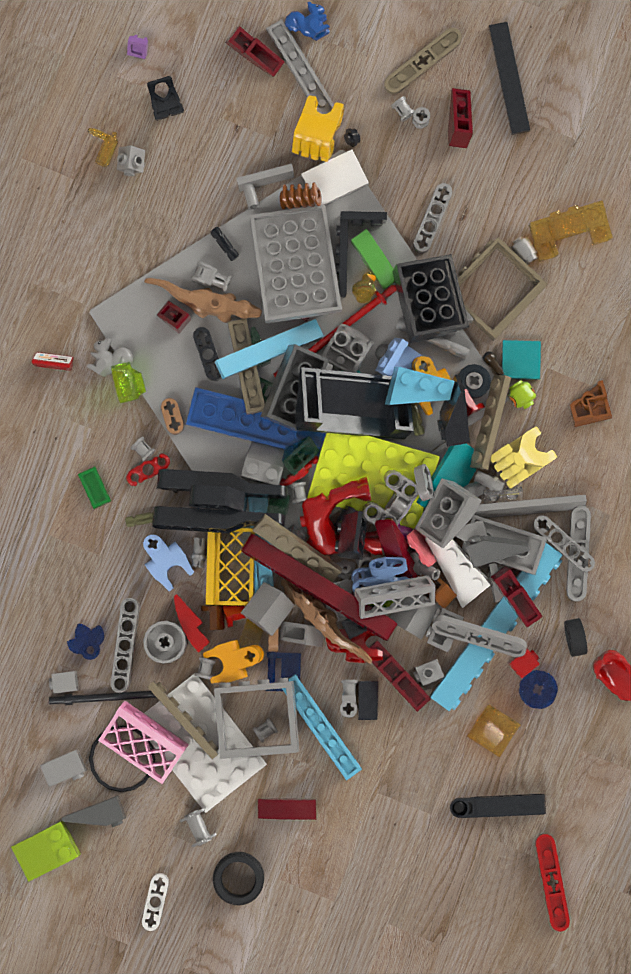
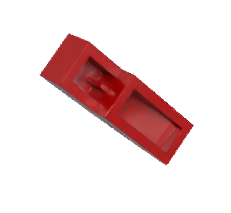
M176 594L174 596V603L179 622L188 640L199 653L210 643L207 637L198 629L203 622L181 597Z

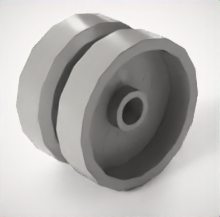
M160 621L151 625L143 639L147 655L155 662L162 664L172 663L180 659L188 645L187 636L182 627L170 621ZM165 638L168 639V642H169V645H168V646H167V645H165V646L163 645V640H164Z

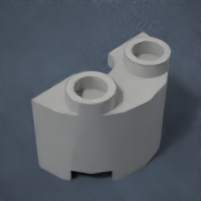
M437 608L433 617L434 619L436 616L444 615L461 621L464 618L444 608L441 610ZM429 626L425 635L428 637V644L446 652L449 651L454 638L436 633L432 626Z

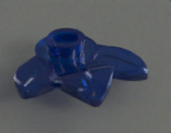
M77 624L75 639L67 641L70 651L75 654H82L88 660L97 658L100 654L99 646L104 641L103 628L98 625L91 631L89 627ZM90 646L94 648V652L92 654H89L87 652V649Z

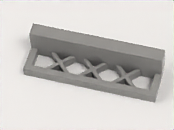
M427 575L355 589V597L359 602V617L363 619L435 605V584ZM429 593L428 600L421 601L419 599L423 594ZM405 597L412 598L407 604L401 603ZM388 600L393 601L390 607L384 608L382 606ZM372 603L375 605L370 611H365V605Z

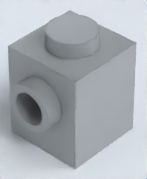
M437 659L414 667L416 672H413L417 683L421 682L422 686L444 677Z

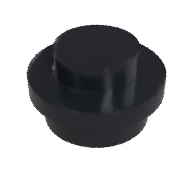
M355 128L346 129L344 134L345 142L352 147L357 146V143H360L358 131Z

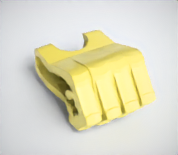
M537 426L491 455L490 460L493 463H497L494 465L496 471L502 470L500 477L503 480L508 479L506 483L510 489L557 458L553 450L547 453L536 450V437L541 434Z

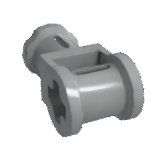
M198 261V268L195 275L191 277V280L211 288L214 285L226 292L232 276L222 275L212 266Z
M341 680V683H343V694L340 712L344 717L351 718L356 715L358 710L356 705V684L358 680ZM348 703L351 704V707H354V711H351L350 715H347V711L343 710L344 707H347Z

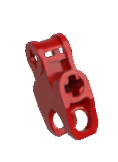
M339 629L341 634L349 640L345 630ZM370 631L350 640L361 647L370 656L372 661L383 660V651L371 649L365 644L368 638L376 636ZM326 637L327 647L331 652L346 653L345 660L348 662L366 663L355 653L340 648V646L331 643Z

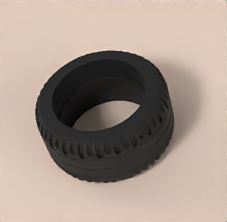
M233 852L224 856L216 865L213 873L215 892L224 902L231 905L240 906L252 902L259 896L264 885L262 865L255 857L245 852ZM242 862L253 869L255 884L248 893L236 895L230 893L224 887L222 874L231 863Z

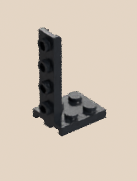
M341 211L340 225H336V236H340V244H336V255H340L339 263H336V275H339L338 288L340 298H345L347 295L348 223H352L351 226H363V223H371L372 227H381L387 221V212Z

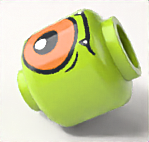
M520 380L509 388L508 397L516 408L523 407L527 409L534 404L533 400L536 398V393L529 382Z

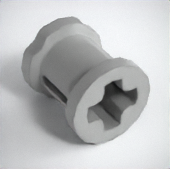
M405 96L391 105L400 115L402 122L414 114V109L412 110L409 107Z
M419 107L414 111L412 123L416 128L423 129L428 125L430 119L429 110ZM420 115L423 116V121L419 120Z
M141 437L130 449L135 450L144 462L156 450L152 449L144 441V437Z
M306 482L289 485L293 495L292 504L303 503L307 499L305 491Z
M199 657L200 664L195 676L210 679L212 677L213 664L216 661Z
M267 718L266 722L259 727L253 728L262 743L271 734L278 733L270 718Z

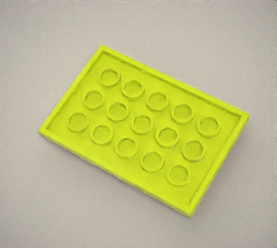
M326 433L307 498L316 497L321 493L326 497L331 489L341 487L350 481H357L360 478L367 477L371 501L351 498L343 500L336 507L345 509L346 506H350L357 511H363V506L366 503L374 502L385 508L395 493L384 481V475L387 471L396 470L416 484L414 468L425 464L432 477L440 456L376 437ZM391 475L388 482L390 484L397 483L398 476ZM407 486L404 490L405 494H412L414 486ZM419 495L412 503L407 514L400 521V525L415 529L424 510L422 506L416 503ZM370 507L367 510V515L374 516L377 509Z

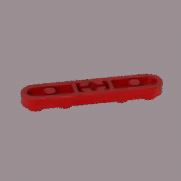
M543 833L536 838L535 847L551 927L556 931L562 932L569 927L570 919L554 838L549 834ZM549 872H552L554 880L558 881V883H555V892H553L551 885H547V882L550 881Z

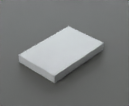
M353 150L347 151L328 162H324L301 173L304 182L308 183L310 188H312V183L315 182L320 189L322 196L321 205H327L369 184Z

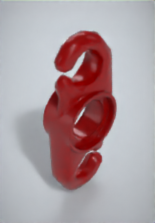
M163 453L159 454L160 458L165 459L163 466L158 464V457H154L152 460L144 461L142 464L131 469L126 476L128 484L137 486V482L131 479L133 474L139 476V483L158 475L160 469H167L170 465L169 457ZM147 464L152 465L154 468L151 475L143 473V467Z
M316 455L311 456L303 462L296 464L290 470V474L286 476V479H281L279 485L289 486L303 478L309 472L312 464L318 463L319 457Z

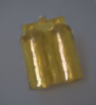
M88 128L87 132L103 140L95 163L102 167L109 166L118 145L117 133L113 132L112 135H108L95 128Z

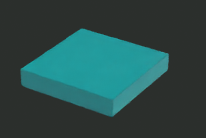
M503 340L502 369L505 373L504 375L511 377V379L540 380L541 341Z

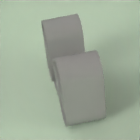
M389 470L384 475V481L395 493L385 508L374 502H368L363 506L365 518L374 525L376 520L392 518L398 526L418 496L417 486L412 480L396 470ZM397 475V483L390 484L388 482L389 477ZM407 486H414L412 494H405L404 490ZM370 507L377 509L374 516L367 515V510Z

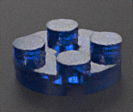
M534 670L521 679L518 691L521 700L531 708L543 709L554 702L558 686L552 675L545 671ZM536 684L543 686L542 694L540 695L533 692Z

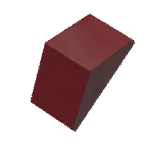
M170 301L157 314L160 319L179 334L191 321V317L187 312Z

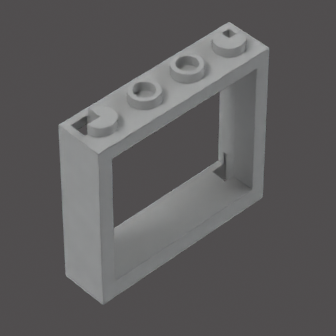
M277 678V682L269 683V679L257 680L258 684L251 685L250 681L238 682V686H231V683H220L219 687L214 688L220 759L297 753L300 751L294 681H289L288 678ZM286 688L291 744L226 749L222 693Z

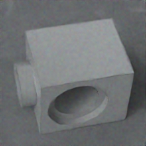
M77 671L51 674L52 678H49L50 690H53V694L79 690Z

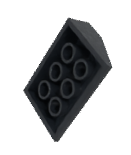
M452 254L395 265L392 272L410 343L430 340L470 327Z

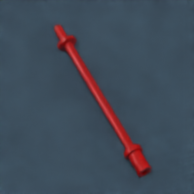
M391 285L381 294L375 291L376 297L342 324L352 326L380 303L387 305L385 299L397 291L396 285ZM338 327L308 350L316 353L326 346ZM278 370L275 373H273L275 378L278 373Z

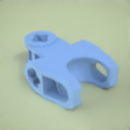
M154 534L144 539L143 547L152 558L144 565L152 576L169 592L174 589L168 579V571L171 567L181 566L190 576L195 573L186 554L176 541L167 546L159 536ZM151 539H152L153 541H156V540L158 541V543L156 544V545H157V548H156V549L153 548V547H152V548H149V545H150V542H149V541H150Z

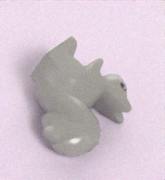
M109 338L94 343V349L98 353L91 352L90 354L96 360L94 364L87 365L88 368L104 377L116 372L118 368H128L133 361L132 352L126 347H120L113 354L110 353L108 349L112 340Z

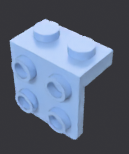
M394 338L388 345L384 356L379 360L375 371L381 375L392 376L394 367L412 370L413 360L422 355L410 348L408 342L404 339Z

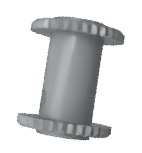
M205 809L195 810L180 820V823L187 821L195 837L196 843L192 844V847L203 845L217 835L216 833L210 835L200 814Z

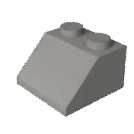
M252 441L241 477L263 484L279 485L289 451Z

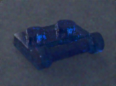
M266 652V658H268L267 679H269V683L275 682L276 658H282L281 678L289 679L296 674L300 680L301 653ZM279 688V689H267V690H265V691H282V692H284V691L282 690V688Z

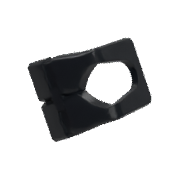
M171 76L147 83L156 121L168 118L169 115L175 116L184 113L182 103H180V98L175 90ZM164 82L169 87L165 98L155 93V86L158 83Z

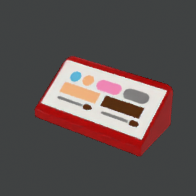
M36 352L32 359V364L35 367L71 371L74 358L72 356Z

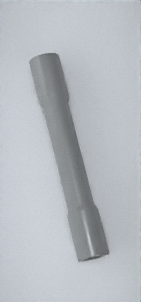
M400 318L396 329L407 333L405 321ZM442 337L426 340L463 359H466L470 350Z

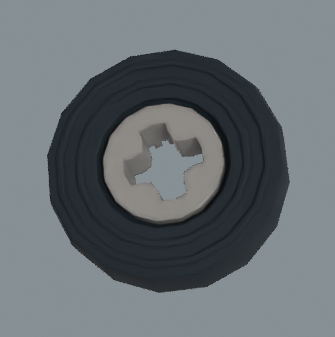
M471 364L465 366L459 372L463 388L467 389L472 399L482 397L490 389L491 377L483 366ZM470 377L478 378L477 386L475 384H473L472 386L469 384L471 381Z

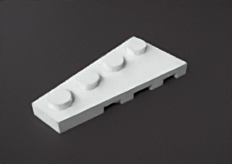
M426 537L425 540L452 590L457 595L456 597L462 608L492 584L478 567L473 568L469 556L453 539L444 548H441Z

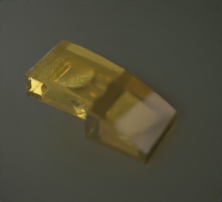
M248 618L238 642L240 648L258 645L264 631Z

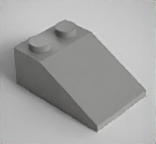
M441 479L434 492V498L430 499L415 530L441 548H444L473 517L482 500L457 483Z

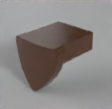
M201 605V611H209L210 630H224L223 605Z

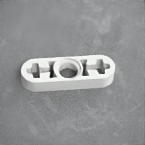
M163 873L154 875L150 883L142 918V925L148 931L157 929L160 924L169 885V879ZM159 877L163 878L162 881L165 882V885H162L160 888V892H164L163 895L157 892L152 893V889L154 891L157 890L155 880H158ZM152 897L160 898L161 905L159 907L151 906L150 899ZM148 909L159 911V914H154L153 919L156 923H153L152 926H149V922L146 921L151 916V912H147Z

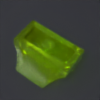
M130 362L111 366L113 381L120 403L139 399V396L146 392L142 373L133 369Z

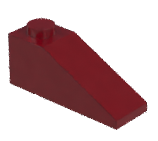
M452 88L448 143L452 147L467 148L473 135L470 90Z

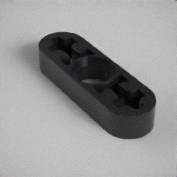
M199 327L194 331L193 338L205 374L210 381H218L222 378L219 372L217 377L209 375L211 372L209 363L219 359L208 329ZM199 332L207 334L205 337L206 344L210 342L211 345L203 346L201 339H197ZM206 349L214 352L213 357L209 360L203 358V352Z

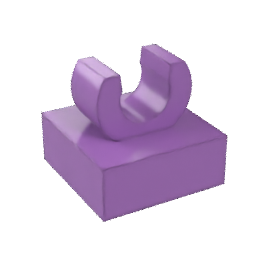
M138 35L130 36L128 39L127 55L146 59L148 50L147 37L141 39L137 38Z

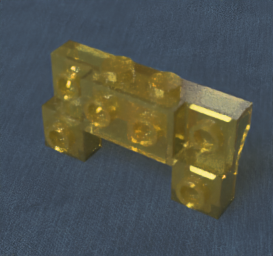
M603 200L582 207L578 205L568 208V211L562 213L560 210L550 213L549 217L529 223L539 262L557 257L559 254L555 242L589 231L593 246L610 241L613 238Z

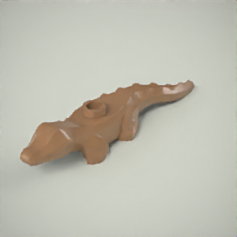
M146 278L144 280L145 283L166 289L177 300L189 306L201 318L213 315L217 316L222 322L228 323L232 320L231 315L246 319L258 318L262 314L260 308L247 300L235 301L236 296L232 293L217 294L213 293L210 288L190 291L179 288L165 280Z
M286 579L281 580L284 594L293 604L301 608L304 618L322 632L324 637H327L331 643L340 646V648L355 653L364 662L371 664L372 659L361 647L341 634L336 625L338 618L334 611L327 609L315 597L301 592L299 588Z

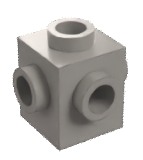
M131 145L119 147L116 170L124 172L126 176H135L137 173H143L145 150Z

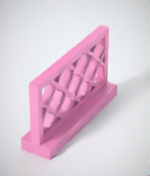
M126 701L118 708L98 740L161 784L164 783L189 745ZM119 716L126 721L127 727L118 728L116 720ZM139 729L142 731L143 738L134 739L132 730ZM128 730L130 740L121 741L119 732ZM115 732L117 742H111L105 737L108 733ZM155 740L158 742L159 749L150 750L148 741ZM144 741L146 751L137 752L135 743ZM131 743L133 753L125 752L123 744ZM171 751L177 756L174 760L166 761L164 752ZM160 752L162 762L153 763L151 754ZM147 754L149 764L141 763L138 755ZM154 766H164L165 774L163 777L156 773Z

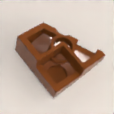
M603 380L597 382L594 388L586 391L580 399H576L570 404L574 427L612 419Z

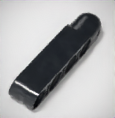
M545 794L456 798L450 803V812L457 818L546 814Z

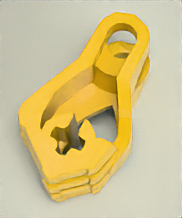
M309 95L294 131L292 152L295 154L301 152V156L306 158L311 154V159L318 160L321 157L320 160L328 162L335 148L333 137L341 125L345 111L344 104L336 102L331 112L321 114L317 112L318 101L316 96Z

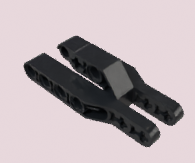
M160 469L158 471L156 489L169 490L174 493H178V491L190 492L189 506L195 508L155 506L152 527L231 533L248 525L255 526L264 514L283 527L285 526L286 516L283 514L247 512L246 508L248 497L286 499L288 497V487L251 484L233 473Z

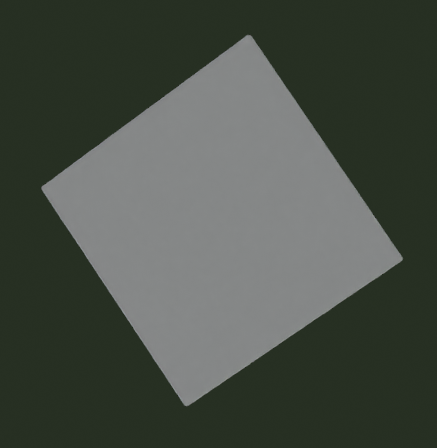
M339 150L329 160L345 153V150ZM300 175L286 184V186L290 190V185L293 184L295 189H297L300 183L304 189L305 182ZM368 185L325 205L335 269L340 255H336V244H340V236H336V225H340L341 211L385 212ZM283 187L261 200L259 207L247 209L219 227L222 235L226 236L233 245V249H236L239 253V257L234 261H230L227 253H224L216 242L217 239H214L210 233L90 310V315L105 338L112 340L110 345L113 350L126 347L132 352L133 361L126 368L127 372L192 471L233 473L248 483L263 484L241 477L252 441L186 425L195 387L243 399L238 373L225 379L221 378L218 381H210L207 378L193 338L194 331L199 327H204L210 332L218 358L230 355L234 351L228 323L222 322L217 316L208 315L205 318L199 317L189 306L177 300L166 289L145 283L144 280L146 278L165 280L179 288L190 291L210 288L213 293L222 295L227 293L234 294L236 296L235 301H249L262 310L260 317L247 318L252 345L314 319L317 320L324 335L323 337H325L376 297L375 291H378L380 294L385 291L377 280L373 281L369 278L368 275H372V273L351 244V239L367 229L393 269L398 263L417 260L388 215L386 223H383L381 227H372L371 223H363V226H351L352 223H348L347 295L345 298H340L342 312L313 316L307 322L302 319L266 323L250 215L283 210L280 206V192L283 190ZM198 261L212 266L222 275L232 276L226 292L214 285L211 288L191 280V277L195 275L198 268ZM397 291L385 299L387 305L380 303L351 326L374 342L359 368L361 373L381 375L375 371L379 362L375 355L376 348L381 344L389 345L394 338H402L408 342L410 348L422 356L429 357L437 371L445 368L451 380H453L455 375L459 374L462 368L471 364L483 366L489 372L491 381L493 380V373L483 361V358L464 330L458 334L451 333L450 335L446 334L440 337L470 349L466 359L460 358L427 341L410 343L408 334L396 329L399 319H404ZM168 301L187 312L191 317V321L180 334L157 316L158 312ZM231 315V321L244 319L237 317L236 315ZM199 332L197 339H201L203 346L211 345L210 342L206 344L205 337L207 334ZM322 338L301 347L308 350ZM327 345L316 352V354L322 356ZM206 349L203 352V358L207 360L211 359L214 355V352L210 349ZM285 354L257 365L264 403L267 401L275 380L273 373L279 370ZM214 361L209 363L211 367L209 375L217 377L219 371L215 369ZM423 363L420 369L425 370L426 363ZM332 364L333 366H332V369H331V370H334V371H341V370H342V369L338 368L337 366H335L334 364ZM470 377V380H471V381H470L469 384H470L471 386H472L473 384H475V385L477 386V385H478V383H477L478 378H477V377H475V378ZM490 389L482 397L473 399L475 405L483 402L486 407V400ZM167 398L174 399L177 402L184 423L183 431L176 435L168 431L161 410V404ZM444 400L430 402L433 414L429 416L424 413L418 404L417 408H419L423 423L421 425L425 431L423 435L415 436L413 431L405 440L380 439L428 453L445 442V440H441L437 420H440L439 412ZM168 402L165 410H168L170 415H174L172 408L175 405ZM485 408L467 417L468 427L483 417ZM171 418L173 425L170 428H174L177 431L180 423H177L175 418ZM289 451L282 478L286 479V476L290 474V470L296 464L303 462L311 456ZM312 464L309 472L303 478L293 482H306V498L317 464ZM286 486L288 487V497L286 499L268 498L269 513L285 515L284 527L297 537H300L307 532L306 527L302 528L300 516H303V503L292 504V489L290 486ZM247 498V508H246V511H247V512H249V502H248V498ZM335 506L329 517L343 508ZM243 532L238 539L244 544L251 532Z

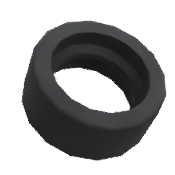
M581 619L566 620L564 622V630L571 656L587 654V640Z

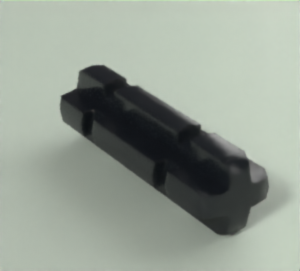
M215 227L210 232L212 237L217 239L216 242L224 253H227L230 261L237 259L239 253L236 249H233V245L226 236L222 235L220 228Z

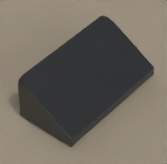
M359 681L358 720H377L378 681Z

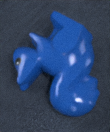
M308 2L310 14L305 17L302 13L293 11L286 16L285 25L290 31H300L304 36L311 37L317 41L330 33L328 29L330 26L328 24L323 25V22L327 20V15L323 14L325 11L324 7Z

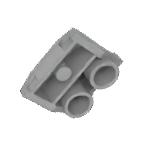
M340 324L322 356L329 359L330 363L345 372L357 373L374 342L355 328Z

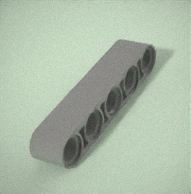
M133 598L125 599L120 608L111 677V687L117 693L126 691L130 686L140 611L139 602ZM129 601L135 604L133 612H128L125 608ZM127 620L133 624V628L129 632L123 629V624ZM123 640L130 642V648L127 651L121 649L120 644ZM121 659H125L128 663V667L125 670H121L118 667V662ZM119 678L125 681L123 689L116 687L115 683Z

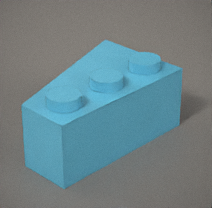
M394 367L385 404L394 405L450 400L455 381L402 367Z

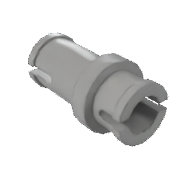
M480 470L474 478V482L480 483L488 487L490 491L493 492L494 490L499 494L505 485V482L500 481L498 477L495 476L493 478Z
M194 538L193 555L190 558L192 559L191 567L204 568L203 563L206 560V556H204L205 538Z

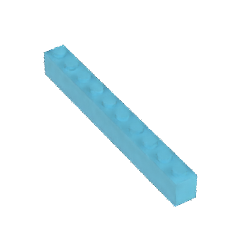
M547 543L545 544L536 575L520 571L516 577L533 601L540 593L538 588L541 584L545 585L551 578L549 575L553 568L556 570L562 563L560 559L562 554ZM503 596L481 627L506 634L508 630L511 632L517 625L515 620L518 616ZM468 643L432 692L430 698L448 711L451 709L455 710L461 702L459 697L462 693L466 695L472 687L470 682L474 677L477 679L484 670L481 667L485 662L489 663L495 655L493 653L494 650Z

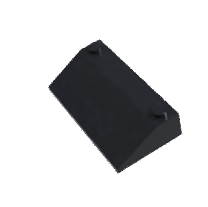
M300 368L295 411L296 430L405 440L414 431L411 403L385 404L392 376Z

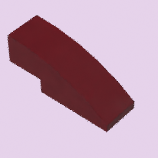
M240 26L234 30L225 42L245 59L272 77L276 75L285 63L260 40L253 38Z
M504 566L490 577L527 628L543 617L523 586L520 585L507 566Z
M258 799V819L316 820V799Z

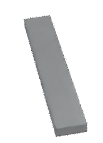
M283 19L267 27V33L307 98L309 95L316 96L318 101L317 112L321 114L331 112L334 106L333 102L286 27Z
M586 495L479 504L474 515L483 518L568 511L573 510L577 506H586L587 499Z

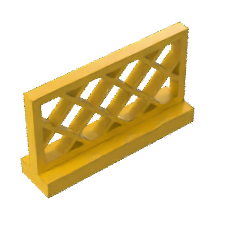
M241 528L231 532L230 534L234 538L227 545L221 540V533L208 532L206 605L246 606L248 602H243L237 597L244 588L249 593V601L254 596V560L250 558L244 565L238 558L242 551L240 550L235 555L228 548L235 540L243 546L244 544L238 537L243 532H251L255 535L253 528ZM225 550L233 556L227 564L221 560V554ZM235 559L243 566L236 574L228 568ZM225 569L233 576L226 583L220 579V574ZM244 569L250 574V579L245 584L237 577ZM234 579L242 585L236 593H233L228 587ZM226 588L232 596L227 601H220V592Z

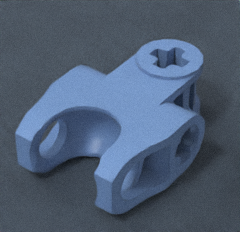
M402 557L377 558L369 563V567L355 569L351 574L353 592L355 593V589L361 588V585L368 587L410 579L407 577H395V575L402 574L408 570L406 559ZM395 564H402V566L393 567Z

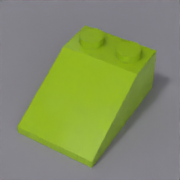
M62 820L11 847L28 882L81 855L66 823Z

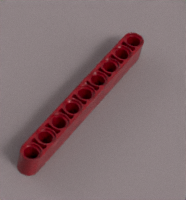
M252 533L240 549L248 557L363 628L367 627L368 631L385 641L389 640L398 625L386 615L361 619L359 617V602L355 596ZM368 604L365 605V611H370L373 608Z

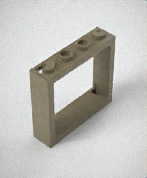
M499 237L495 241L491 239L484 246L486 250L482 254L478 252L471 260L473 263L468 268L465 266L458 273L460 276L458 278L459 286L497 249L535 287L493 330L464 304L465 309L474 319L473 323L492 341L548 285Z

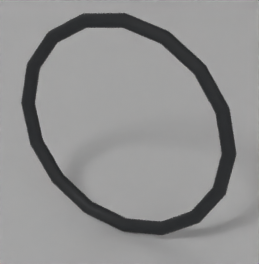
M138 729L132 730L141 737H143L142 732ZM103 732L99 734L91 746L89 755L91 772L98 783L108 790L117 792L132 791L146 783L150 777L148 774H146L142 781L127 788L112 787L100 779L93 763L94 750ZM148 741L150 750H153V745ZM152 753L153 763H155V753Z

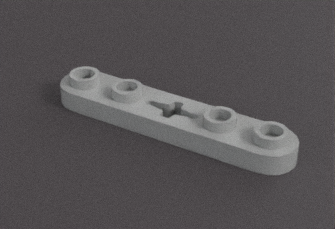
M577 506L571 511L569 537L577 544L579 543L589 553L591 513L587 507ZM569 545L568 555L573 556V552L577 551V548L574 545ZM580 556L579 560L583 563L581 566L583 568L588 567V559L584 560ZM568 560L566 593L571 601H581L587 593L588 572L579 570Z
M444 615L436 616L433 619L432 628L440 635L514 657H521L526 653L527 643L521 638Z

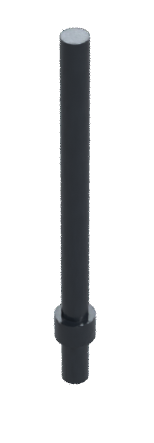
M151 690L88 695L64 694V696L49 697V705L65 704V706L73 705V703L157 697Z

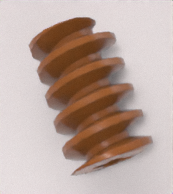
M315 182L312 183V188L309 187L308 183H305L304 189L300 183L297 189L291 184L290 190H288L286 185H283V190L280 192V206L283 210L286 207L292 209L293 207L300 208L301 206L306 208L308 205L310 207L315 205L321 206L322 203L321 191Z

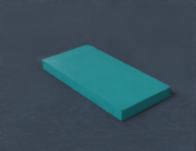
M468 444L449 446L431 477L434 492L441 479L453 481L463 488L469 484L477 470L470 467L474 448ZM419 497L416 503L426 509L430 499L422 501Z

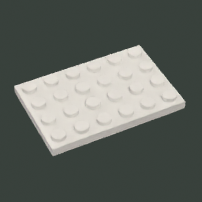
M194 673L171 691L168 697L173 696L180 704L178 708L182 712L187 711L193 718L191 721L195 727L199 725L206 733L204 737L208 741L212 740L219 747L215 697L203 681L195 676ZM160 701L144 713L189 744L172 770L201 808L205 809V813L267 765L261 756L220 759V754H218L212 760ZM223 708L226 749L253 747ZM149 740L156 749H159L158 742ZM171 751L164 752L166 761L174 760L177 756Z

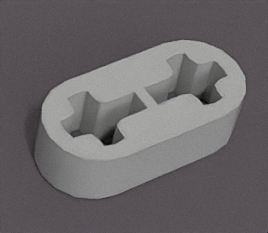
M425 464L415 467L414 475L419 497L422 501L434 498L432 479L428 467Z

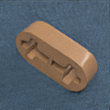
M167 398L162 402L161 410L168 431L176 435L183 431L184 423L177 402L174 399ZM168 402L175 405L172 408L174 415H170V412L165 410ZM171 418H175V421L180 423L177 431L174 428H170L173 425Z
M279 627L272 636L269 635V652H278Z

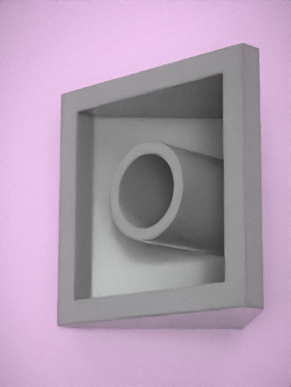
M263 582L241 614L272 636L292 610L294 604L282 591Z
M422 595L419 599L423 601L428 600L429 598ZM405 597L401 603L407 604L412 598ZM435 603L432 606L395 612L391 614L390 618L398 624L397 626L422 640L433 621L437 608L440 609L441 606Z

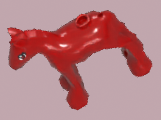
M367 477L360 478L357 481H350L341 487L331 489L326 497L321 493L316 497L307 498L303 502V516H300L302 528L306 527L309 539L306 543L324 556L338 553L335 552L336 540L340 539V535L335 534L334 525L329 515L335 506L343 500L357 498L363 501H371ZM377 531L366 532L364 549L375 556L383 555Z

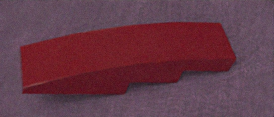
M376 520L375 526L385 556L406 559L408 570L402 574L395 575V577H407L410 579L418 577L413 570L415 562L407 551L409 544L394 520ZM395 564L393 567H399L402 564Z
M378 640L369 647L383 651V660L372 661L373 665L417 712L431 700L427 693Z

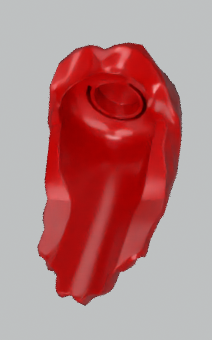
M615 650L603 652L593 662L592 667L596 678L613 694L617 695L620 700L631 701V665L623 655Z

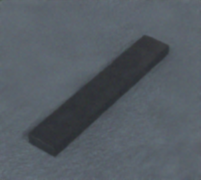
M508 22L489 25L488 28L511 135L530 132Z

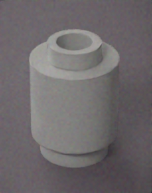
M521 236L513 241L514 245L511 248L527 265L538 258L537 251L528 237L523 238Z

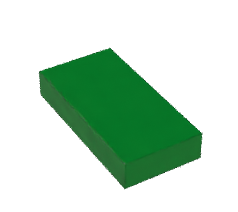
M95 466L78 474L93 509L111 502Z

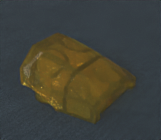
M487 704L467 737L500 757L521 724Z

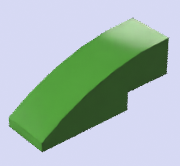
M366 229L351 239V244L361 256L362 261L372 275L376 276V280L382 289L385 290L395 283L392 272L393 267L369 231Z

